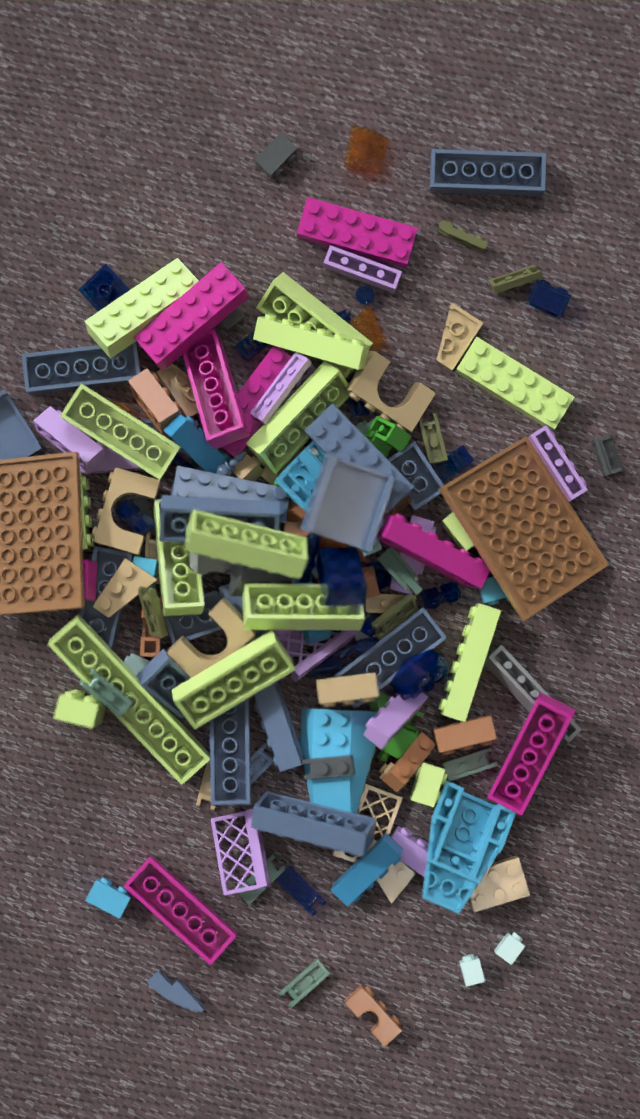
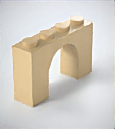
M369 351L365 368L356 371L345 390L350 393L349 397L353 400L364 402V407L368 410L380 413L379 417L389 422L392 421L404 431L412 432L436 393L422 383L414 382L405 399L399 405L394 407L385 405L378 396L377 386L390 361L376 351Z
M115 467L114 472H110L108 478L110 487L109 490L104 492L102 501H105L104 507L99 509L97 515L99 524L98 527H94L91 538H94L93 542L95 544L140 556L145 537L120 529L113 521V508L119 499L127 495H136L156 500L161 481Z
M225 597L209 612V615L222 627L227 635L228 644L221 653L216 655L203 654L184 636L177 640L167 651V654L191 678L256 639L254 635L257 630H244L243 615Z

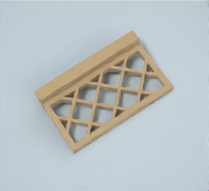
M365 783L357 814H360L361 810L369 808L372 818L377 819L387 814L389 819L388 826L380 829L378 822H376L378 830L375 831V834L380 832L382 837V831L386 830L385 833L389 835L403 797ZM369 789L377 792L379 800L370 804L366 798ZM390 797L396 799L395 807L387 811L383 800ZM381 802L385 812L374 816L370 806ZM332 851L333 856L354 863L358 860L356 858L360 857L347 856L344 851Z

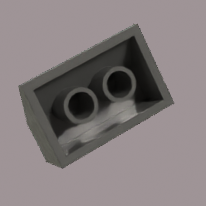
M232 563L229 596H242L244 584H292L294 577L291 578L283 574L270 573L267 570Z

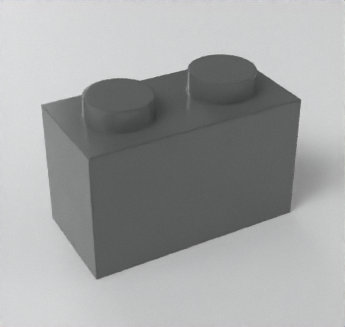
M280 132L255 159V165L271 180L274 177L278 178L284 171L283 167L287 163L291 164L297 158V147Z

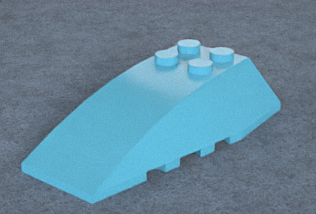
M314 440L274 480L304 511H307L325 454H327ZM355 547V548H357V549L363 551V552L366 553V554H369V553H370V552L367 551V550H364V549Z
M302 708L300 747L304 759L353 755L355 775L306 779L310 802L357 814L360 798L365 788V781L370 771L371 760L375 753V744L363 734L367 730L365 725L372 717L376 718L377 712ZM303 764L305 774H311L310 764Z
M446 781L432 816L422 898L459 914L477 884L482 880L487 869L491 867L494 859L503 849L516 813L500 804L493 805L463 792L464 788Z

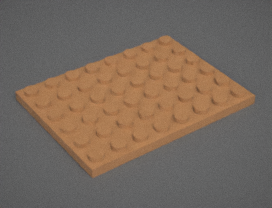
M527 436L439 488V491L522 621L528 619L609 565Z
M68 452L0 460V615L85 608L79 453Z

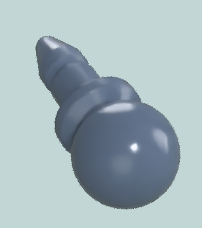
M243 451L237 454L230 462L226 460L225 464L218 466L216 473L231 476L232 472L236 470L235 466L243 460L246 452Z

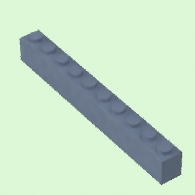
M230 583L218 587L219 600L225 597L243 615L242 596H229ZM261 630L256 631L254 635L256 639L263 636ZM277 680L255 693L254 696L256 699L255 708L262 717L261 726L268 735L267 744L274 753L273 761L275 767L279 768L281 772L302 765L304 756Z

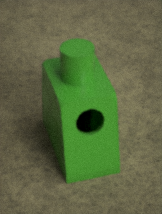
M406 723L388 744L380 750L377 758L383 762H387L391 755L399 759L418 737L419 730Z

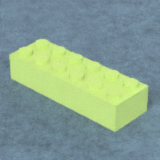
M176 258L85 321L88 334L111 359L136 342L133 338L199 280Z
M284 272L272 281L256 307L263 314L277 316L276 319L283 320V318L290 319L299 326L300 323L311 325L313 330L318 328L325 329L331 335H335V333L347 336L346 339L352 341L353 338L364 341V344L370 345V347L373 344ZM326 361L337 368L344 378H347L355 370L354 368Z
M478 337L475 338L455 371L458 375L544 427L546 425L552 431L555 430L574 399L573 395Z
M324 361L272 415L269 421L246 442V445L265 467L276 474L311 438L305 430L332 403L339 408L349 398L350 393L345 390L348 382L337 368Z
M80 384L60 415L68 423L158 480L162 478L181 448L83 384Z
M161 499L154 500L153 513L163 616L202 614L204 598L201 575L197 574L190 567V552L185 551L186 543L159 541Z
M192 510L186 531L185 551L301 579L307 562V538Z
M244 584L242 593L244 630H361L365 619L361 585Z
M480 603L470 608L468 618H471L469 625H465L462 636L465 638L463 643H459L456 654L459 655L457 662L453 661L450 673H453L451 680L446 682L444 691L447 694L445 699L441 698L438 707L441 710L440 714L463 722L466 721L501 610Z
M273 630L172 689L173 699L192 727L196 729L296 669L292 658Z

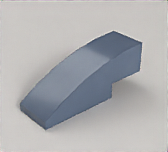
M161 969L147 981L156 992L181 1007L197 1012H202L205 1008L179 978L172 983Z

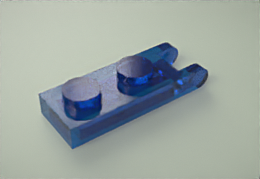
M290 865L276 879L312 916L316 913L311 907L318 900L323 905L327 903Z

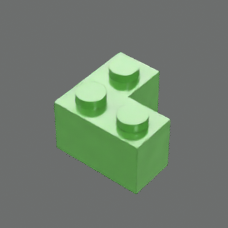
M376 416L364 435L386 458L391 448L402 452L411 438V435L403 429L379 416Z

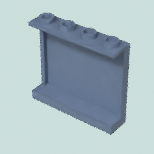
M0 390V460L32 457L39 454L44 449L9 394L5 390L3 392Z
M325 454L301 529L371 552L372 548H375L377 544L376 535L378 529L382 528L384 522L382 517L384 511H387L389 507V496L396 487V477L330 454Z

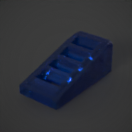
M255 331L235 345L237 351L247 362L269 345L264 342L260 344L257 340H254ZM250 340H252L255 343V345L257 346L256 349H254L253 346L249 343ZM245 344L252 351L251 353L245 350L243 347Z
M335 652L307 673L305 677L343 670L344 665L338 652Z

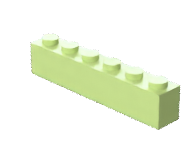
M265 314V316L258 317L254 340L357 370L365 368L370 345L364 344L363 340L353 338L352 341L346 339V335L338 333L331 335L325 329L318 328L313 330L311 325L300 323L299 326L294 324L293 320L284 318L283 320L276 319L277 316L272 314Z

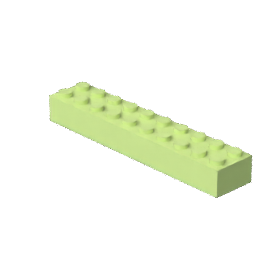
M79 614L49 640L48 645L81 680L89 684L95 677L90 673V670L93 668L133 700L131 706L121 717L114 712L113 714L181 785L210 760V753L164 704L140 685L136 674Z

